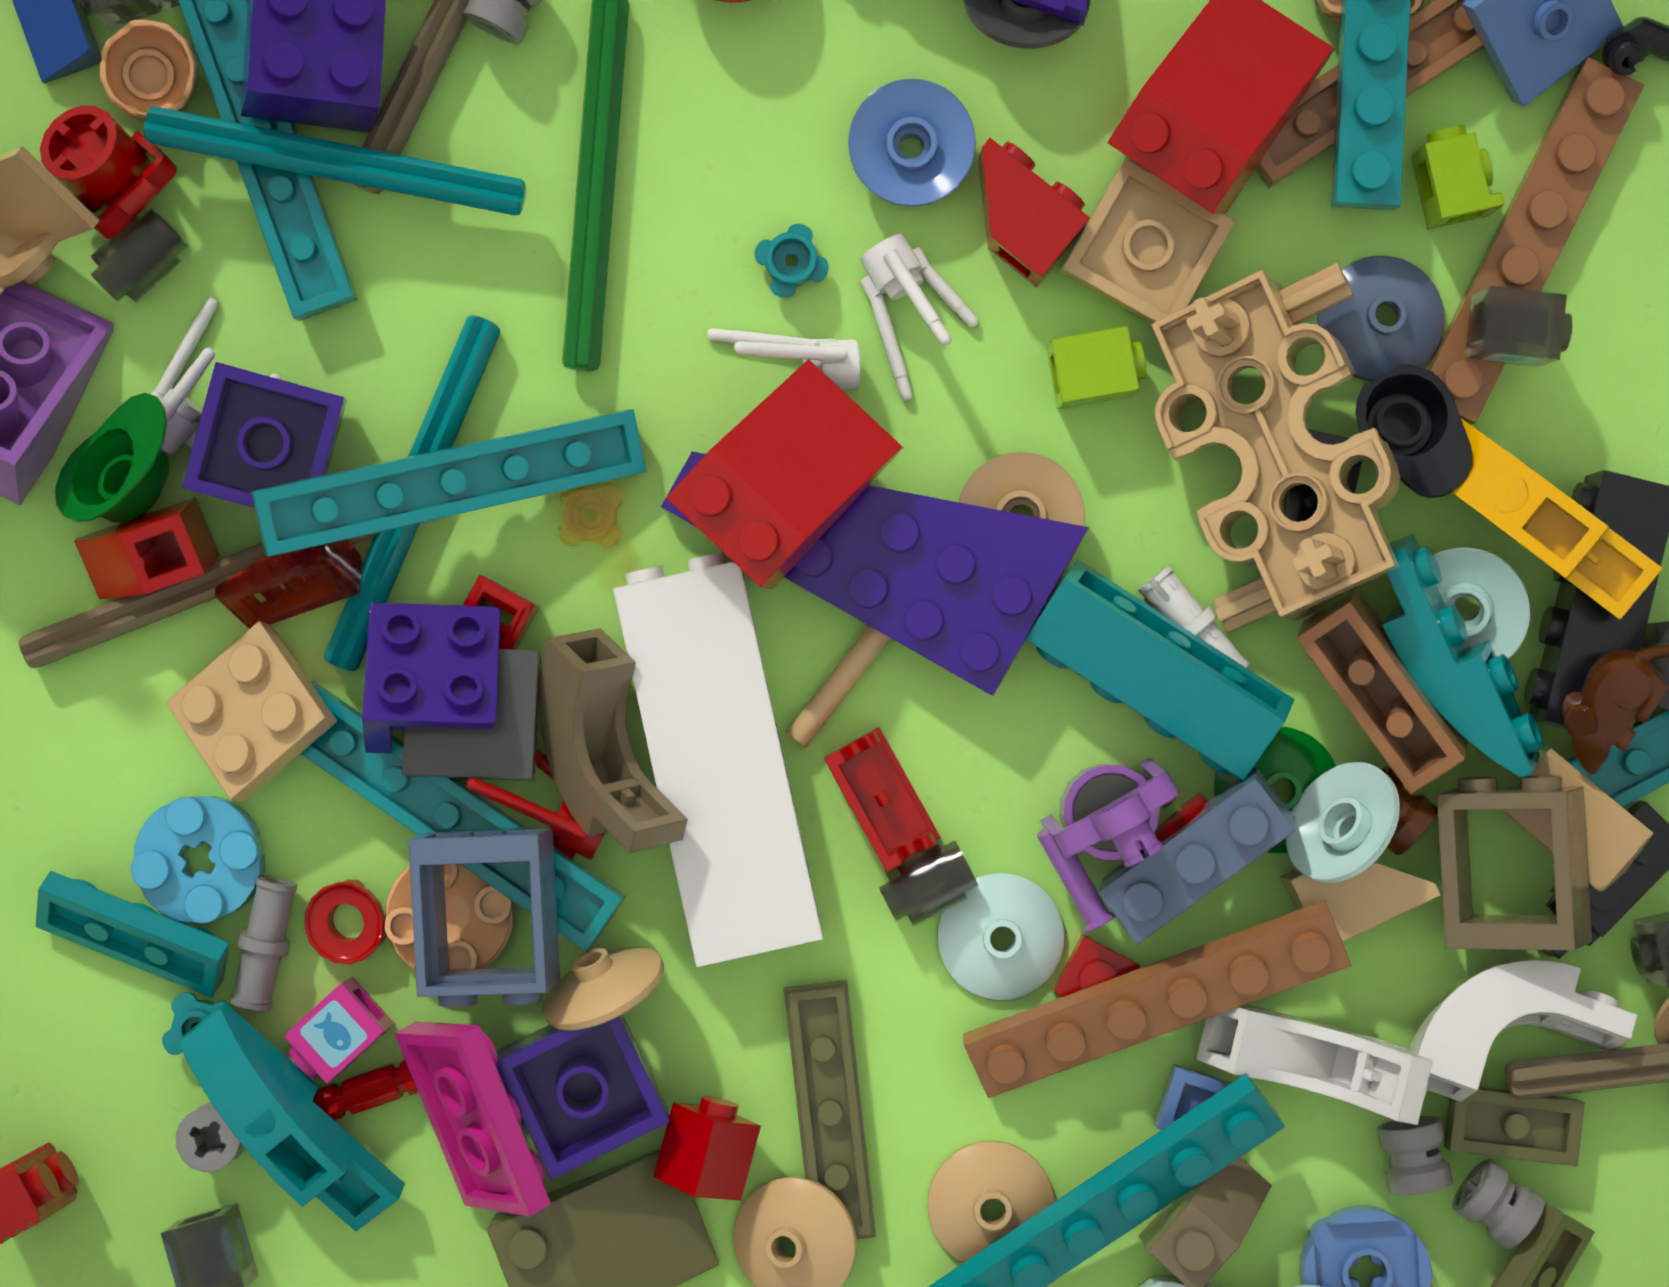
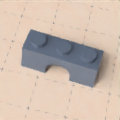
M1255 767L1249 772L1244 781L1238 779L1205 803L1203 810L1195 818L1162 841L1163 848L1160 851L1149 856L1141 850L1139 852L1144 858L1143 861L1127 868L1124 864H1121L1102 879L1098 894L1138 945L1295 832V816L1259 769Z

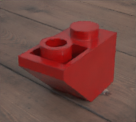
M989 138L982 146L978 160L987 246L990 251L1037 288L1084 230L1090 217L1081 211L1085 206L1083 200L1069 187L1058 181L1051 187L1032 171L1036 166L1034 161L1023 150L1010 142H1006L1001 147L992 138Z
M196 497L142 515L133 521L122 522L74 540L99 599L145 595L205 574L220 556Z

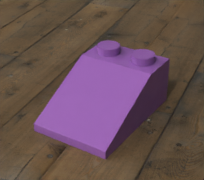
M22 281L6 287L0 294V496L18 505H21L53 458L113 332L112 322Z

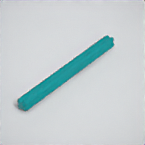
M156 106L149 108L145 117L144 137L149 143L514 216L521 214L525 203L527 189L525 182L519 178Z
M476 315L467 317L408 457L453 446L500 335V328L492 321ZM420 523L381 531L374 536L324 653V659L328 663L346 671H355L359 668L367 649L370 602H387Z

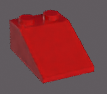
M1210 0L1142 87L1107 143L1210 213H1227L1335 48L1262 0Z
M808 359L713 446L666 498L761 588L773 589L904 447Z

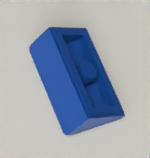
M12 0L40 79L44 84L101 63V54L81 0Z

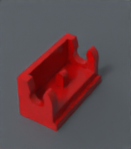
M880 727L824 757L886 872L901 865L906 861L905 859L913 854L932 847L937 843L936 840L941 838Z

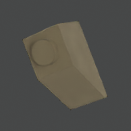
M1240 1157L1163 1208L1140 1233L1139 1238L1146 1250L1187 1287H1204L1240 1247L1272 1185Z

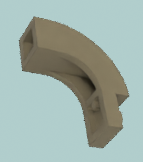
M601 628L547 638L539 682L541 732L554 781L575 821L581 826L588 837L609 832L629 853L683 840L688 819L645 776L636 761L630 745L626 723V706L636 662Z

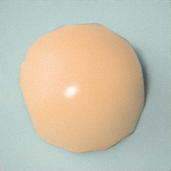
M133 20L106 41L101 53L102 61L100 63L99 78L109 100L128 115L145 119L148 109L156 106L180 111L189 103L196 91L200 66L190 42L172 26L153 20Z

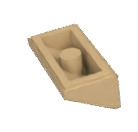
M1550 749L1537 763L1534 773L1528 776L1560 775L1562 776V787L1583 786L1589 884L1600 892L1605 891L1628 870L1654 833L1557 752ZM1503 809L1506 814L1553 853L1551 809Z

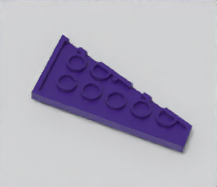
M691 452L668 495L706 454ZM869 485L784 577L994 696L1024 644L1026 637L1088 532L1089 527ZM665 498L661 505L662 508L694 525Z

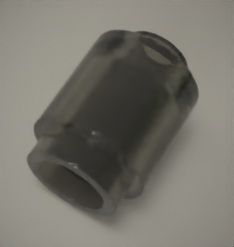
M150 208L141 218L137 215L116 237L106 240L91 255V258L98 265L91 275L116 301L119 302L127 294L132 300L138 302L181 262L178 255L188 244L153 208Z
M954 840L942 847L937 842L927 850H921L905 859L906 861L888 872L884 870L889 882L880 886L879 889L895 920L898 921L908 915L914 927L966 900L965 892L978 886V883L958 844Z

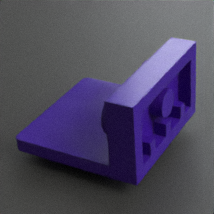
M370 602L362 715L365 753H392L393 730H405V726L492 729L495 727L500 635V610L497 607Z

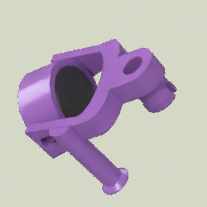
M1151 758L1139 764L1148 781L1141 774L1121 765L1098 764L1083 769L1068 782L1060 798L1059 817L1062 826L1051 814L1040 820L1044 829L1038 832L1037 838L1086 923L1084 933L1097 929L1116 916L1106 908L1080 862L1077 853L1083 851L1102 860L1118 861L1123 859V864L1127 868L1144 860L1139 852L1140 850L1152 856L1163 848L1161 841H1158L1154 834L1158 827L1159 807L1163 805L1166 808L1173 804L1180 793L1168 772L1163 770Z

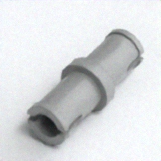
M258 876L247 930L239 932L237 946L242 949L235 989L231 995L230 1003L248 1010L269 1011L281 956L288 955L290 941L285 938L297 884L281 878Z

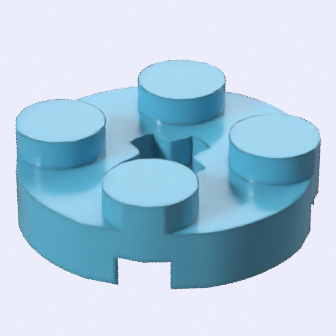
M217 796L178 798L156 810L141 828L134 846V859L131 864L132 878L141 888L148 902L167 917L185 923L212 922L240 910L256 893L257 877L264 876L265 855L262 856V844L258 837L260 832L251 816L237 804ZM205 842L212 848L208 858L215 863V866L210 873L200 870L193 875L187 869L189 861L184 857L187 847L195 849Z

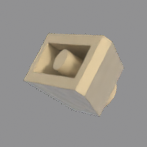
M1374 862L1355 877L1336 883L1314 881L1303 875L1294 865V870L1280 876L1296 911L1326 900L1343 942L1441 895L1435 883Z

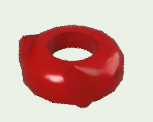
M348 879L323 887L311 898L305 911L304 928L309 943L320 956L333 963L352 964L362 961L371 955L387 938L385 914L381 902L359 880ZM340 904L353 905L361 912L364 927L362 933L357 938H346L336 930L333 916Z

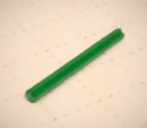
M592 0L562 356L564 367L575 371H595L600 366L629 16L628 0Z

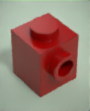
M702 1096L699 1105L673 1102L669 1115L670 1122L666 1126L653 1177L693 1197L741 1201L761 1125L738 1116L739 1105L722 1098Z

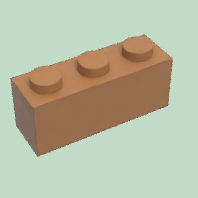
M1357 587L1352 588L1303 621L1296 639L1410 794L1466 759L1468 740L1436 710L1397 656L1382 626V621Z

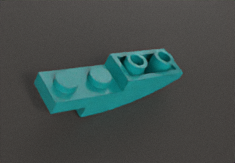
M1414 534L1390 542L1389 544L1400 567L1388 572L1387 575L1401 606L1391 610L1382 626L1397 656L1436 710L1466 740L1490 759L1520 778L1533 774L1540 758L1539 750L1544 749V741L1535 718L1531 713L1522 715L1512 693L1518 690V682L1508 658L1504 654L1496 657L1489 640L1466 649L1464 648L1463 642L1468 641L1464 621L1454 605L1445 606L1436 585L1442 582L1440 568L1429 547L1426 546L1420 549Z
M222 1003L181 1038L179 1045L192 1072L226 1125L257 1163L302 1207L317 1197L356 1232L399 1200L405 1183L312 1101L319 1085L227 1003Z

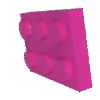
M415 1021L397 1031L395 1036L464 1205L529 1217L550 1205V1199L543 1185L545 1180L543 1166L527 1145L519 1125L521 1123L519 1106L512 1095L505 1090L496 1068L498 1061L496 1049L490 1038L482 1032L480 1025Z

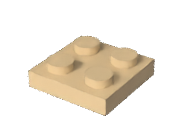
M1125 158L1060 272L1144 321L1153 324L1188 306L1236 221L1224 214L1210 213L1151 172Z
M261 621L253 625L166 702L229 799L241 803L248 800L337 722V719L272 625Z

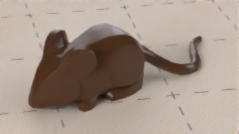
M1669 644L1645 648L1636 652L1616 650L1601 656L1588 671L1582 691L1572 692L1565 697L1561 704L1564 726L1570 734L1574 756L1588 774L1594 775L1597 773L1607 759L1611 745H1615L1618 749L1625 752L1636 734L1631 729L1636 720L1645 723L1660 703L1668 686L1662 680L1664 675L1651 661L1669 657Z

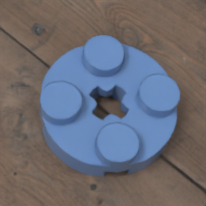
M1368 1205L1342 1208L1333 1212L1328 1217L1317 1220L1308 1231V1239L1302 1248L1299 1262L1301 1285L1360 1287L1358 1280L1355 1277L1349 1276L1350 1266L1357 1264L1359 1257L1368 1255L1373 1264L1381 1265L1382 1267L1381 1275L1371 1277L1370 1287H1431L1432 1266L1426 1246L1403 1219L1385 1209Z

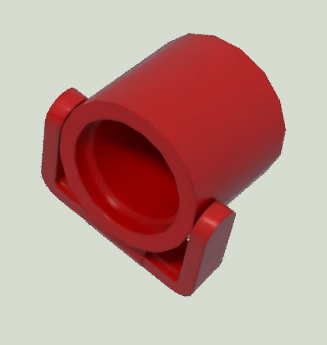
M79 106L65 111L50 124L43 135L40 145L41 162L45 168L90 212L100 216L98 217V223L93 229L106 239L116 237L160 193L177 172V166L161 149L149 143L138 131L131 137L108 112L97 106ZM147 154L155 160L153 163L151 162Z

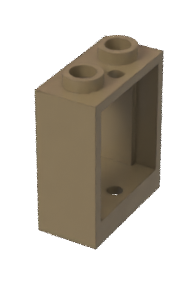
M1537 775L1522 777V787L1498 788L1497 777L1480 776L1458 778V789L1437 794L1446 949L1577 950L1592 942L1583 786L1562 787V776ZM1551 809L1556 915H1473L1467 810Z

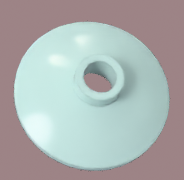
M1453 548L1435 554L1434 556L1442 576V582L1436 585L1445 606L1454 605L1457 608L1456 602L1461 596H1471L1479 603L1480 610L1475 615L1468 616L1459 611L1468 634V641L1463 642L1464 648L1466 649L1489 640L1496 657L1504 654L1509 659L1522 644L1531 619L1529 594L1519 574L1502 558L1481 549Z
M1351 762L1336 766L1316 778L1302 793L1298 804L1294 806L1292 814L1295 816L1296 831L1286 837L1287 852L1296 869L1314 881L1336 883L1353 878L1370 867L1387 848L1399 819V795L1391 778L1378 767L1363 762Z
M992 873L979 876L965 883L948 900L938 924V948L947 971L964 989L986 999L1011 1000L1035 991L1053 974L1063 952L1064 927L1057 906L1040 886L1029 879L1015 874ZM998 927H1008L1014 933V942L1006 950H997L991 945V934Z

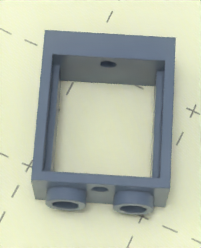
M552 828L429 832L408 839L417 997L438 996V1005L442 1007H461L477 1004L478 995L502 994V1003L506 1005H525L542 1001L541 993H547L560 983ZM529 861L534 967L449 970L443 865Z

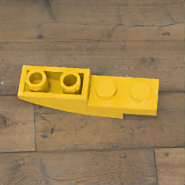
M1461 418L1471 444L1473 455L1472 468L1465 481L1451 493L1621 620L1663 568L1557 487Z

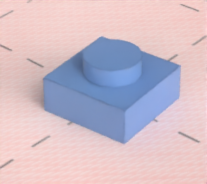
M1173 1064L1154 1125L1157 1129H1164L1232 1082Z

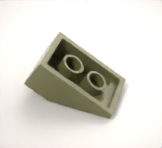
M660 1149L547 1193L551 1204L531 1217L505 1212L496 1213L486 1228L508 1287H676L718 1266L719 1260L694 1197L653 1177Z

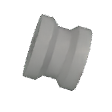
M211 1102L189 1113L179 1124L176 1133V1149L181 1159L191 1168L202 1172L217 1171L229 1165L245 1150V1147L232 1133ZM200 1129L205 1131V1137L207 1139L205 1146H203L205 1141L203 1139V1134L199 1131Z

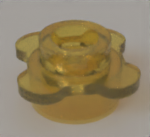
M607 484L600 490L577 487L561 491L560 501L564 505V523L559 527L558 532L565 544L577 546L582 541L599 542L603 547H612L619 542L622 531L617 525V508L623 503V496L618 488ZM593 509L596 511L597 517L594 521H587L585 519L587 510Z

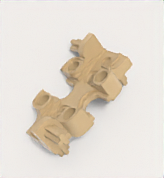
M1338 262L1284 289L1265 271L1260 270L1205 298H1199L1191 305L1151 324L1176 380L1175 383L1162 392L1155 408L1157 427L1172 458L1179 460L1196 454L1206 446L1220 444L1233 449L1240 458L1242 466L1241 480L1235 491L1227 497L1214 500L1196 511L1207 542L1217 555L1225 560L1239 564H1257L1262 576L1213 599L1216 615L1219 621L1223 623L1228 634L1278 612L1279 617L1300 620L1318 612L1315 607L1316 604L1363 583L1372 581L1400 567L1377 513L1379 509L1393 500L1400 484L1398 465L1388 443L1381 439L1378 430L1373 428L1355 434L1342 443L1334 445L1324 444L1314 439L1307 427V408L1313 398L1324 390L1337 387L1352 378V374L1356 373L1346 350L1337 338L1316 324H1298L1354 297L1349 281ZM1311 344L1322 345L1325 351V360L1320 370L1307 376L1299 375L1295 365L1299 352ZM1247 368L1260 370L1265 379V390L1262 396L1250 404L1238 403L1231 392V384L1235 375ZM1202 400L1207 411L1205 421L1195 431L1185 432L1180 422L1183 408L1191 401ZM1373 460L1379 472L1377 483L1366 493H1353L1347 481L1350 469L1359 461ZM1301 484L1308 485L1317 495V509L1313 516L1305 521H1292L1284 513L1283 498L1292 487ZM1251 514L1257 521V537L1247 548L1238 549L1231 540V527L1239 517Z

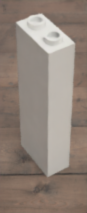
M724 552L687 560L690 571L666 577L663 566L625 574L627 585L613 588L627 654L636 662L632 678L656 786L688 819L683 840L669 843L696 967L823 939L822 926L743 570L734 562L727 563Z

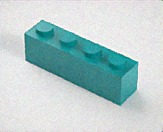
M1077 560L1065 576L1026 637L1027 641L1037 646L1038 653L1050 664L1059 668L1069 667L1089 680L1094 691L1104 699L1113 703L1123 702L1143 715L1148 726L1158 734L1167 738L1177 737L1197 750L1202 761L1209 767L1224 774L1231 772L1243 781L1285 723L1295 700L1080 560Z

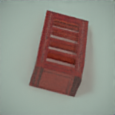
M347 539L274 556H266L217 585L215 597L248 629L258 621L271 625L359 594L362 558L360 553ZM283 584L286 589L283 590L279 585ZM260 593L267 600L261 603L254 594Z

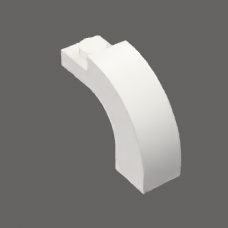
M1517 961L1485 970L1454 990L1421 1024L1412 1040L1409 1052L1433 1060L1427 1090L1462 1102L1478 1091L1490 1047L1500 1031L1515 1026H1538L1605 1050H1614L1631 1039L1637 1015L1618 1008L1619 1002L1606 994L1595 991L1576 993L1575 989L1581 971L1579 967L1553 961Z
M1243 1005L1207 1018L1196 1058L1198 1061L1234 1075L1243 1076L1247 1073L1250 1078L1313 1091L1354 1104L1395 1121L1418 1125L1433 1063L1432 1059L1409 1052V1048L1325 1023L1251 1005Z

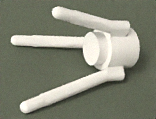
M900 233L876 244L860 258L862 265L868 273L860 281V284L870 299L900 397L904 401H909L913 396L883 294L887 293L891 301L908 295L929 329L932 330L942 345H948L951 342V336L919 287L924 280L969 327H976L979 319L930 265L921 248L912 249L904 234Z
M213 297L206 300L157 387L150 394L158 397L165 407L167 427L161 449L171 455H174L184 443L193 448L199 423L195 420L202 411L187 395L214 359L215 351L211 348H205L175 388L173 386L218 307V301ZM274 373L269 376L281 380L279 374Z
M711 328L707 331L709 340L735 344L734 350L738 354L803 359V364L809 359L841 390H858L860 356L858 343L855 339H807Z

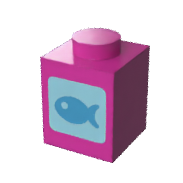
M351 977L337 986L290 1029L284 1037L293 1046L289 1050V1055L294 1063L310 1078L315 1079L319 1075L328 1084L395 1023L354 977Z

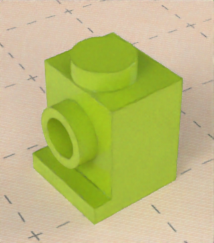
M1465 125L1451 126L1428 134V143H1425L1411 156L1427 230L1488 217L1505 205L1502 192L1489 195L1488 186H1491L1493 183V168L1490 156L1486 149H1479L1475 132L1467 134Z

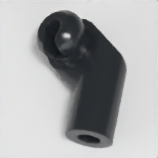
M1642 16L1634 19L1607 38L1602 49L1604 64L1610 67L1617 75L1625 76L1636 72L1637 70L1634 65L1644 61L1650 54L1669 61V26L1649 17Z

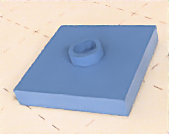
M1466 0L1462 3L1511 100L1522 107L1533 101L1605 44L1607 38L1612 33L1623 27L1611 0Z

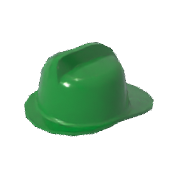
M147 393L130 397L114 411L92 436L70 454L60 471L55 487L56 505L64 517L75 522L93 521L99 517L115 523L129 522L144 515L155 504L169 474L168 458L161 450L166 433L167 419L165 407L158 397Z

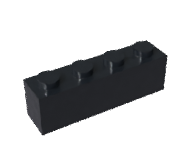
M1607 470L1586 475L1584 483L1579 482L1575 486L1571 499L1661 566L1669 534V486ZM1554 570V580L1560 582L1555 606H1549L1546 609L1540 624L1539 642L1545 644L1540 669L1534 668L1531 671L1524 693V703L1531 706L1529 713L1533 715L1537 723L1566 730L1561 704L1570 693L1582 691L1588 671L1601 656L1616 650L1636 652L1641 650L1659 574L1623 618L1619 620Z

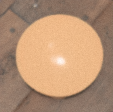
M444 864L449 970L484 969L500 955L508 942L514 919L513 902L462 865ZM408 866L397 878L389 893L385 910V932L397 954L410 967L415 969L410 866Z

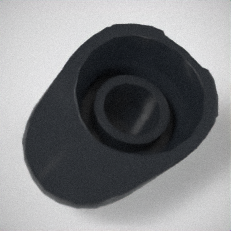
M1402 364L1370 383L1363 385L1357 399L1355 413L1359 432L1361 433L1373 428L1378 430L1381 439L1388 443L1400 473V480L1413 492L1427 498L1442 497L1457 489L1465 481L1472 468L1473 455L1471 444L1456 403L1442 380L1434 372L1423 367Z

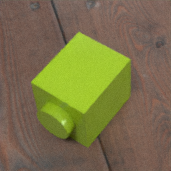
M1128 326L1054 338L1047 346L1057 410L1132 397L1139 390L1138 380L1146 378V362L1142 344L1140 341L1131 342Z

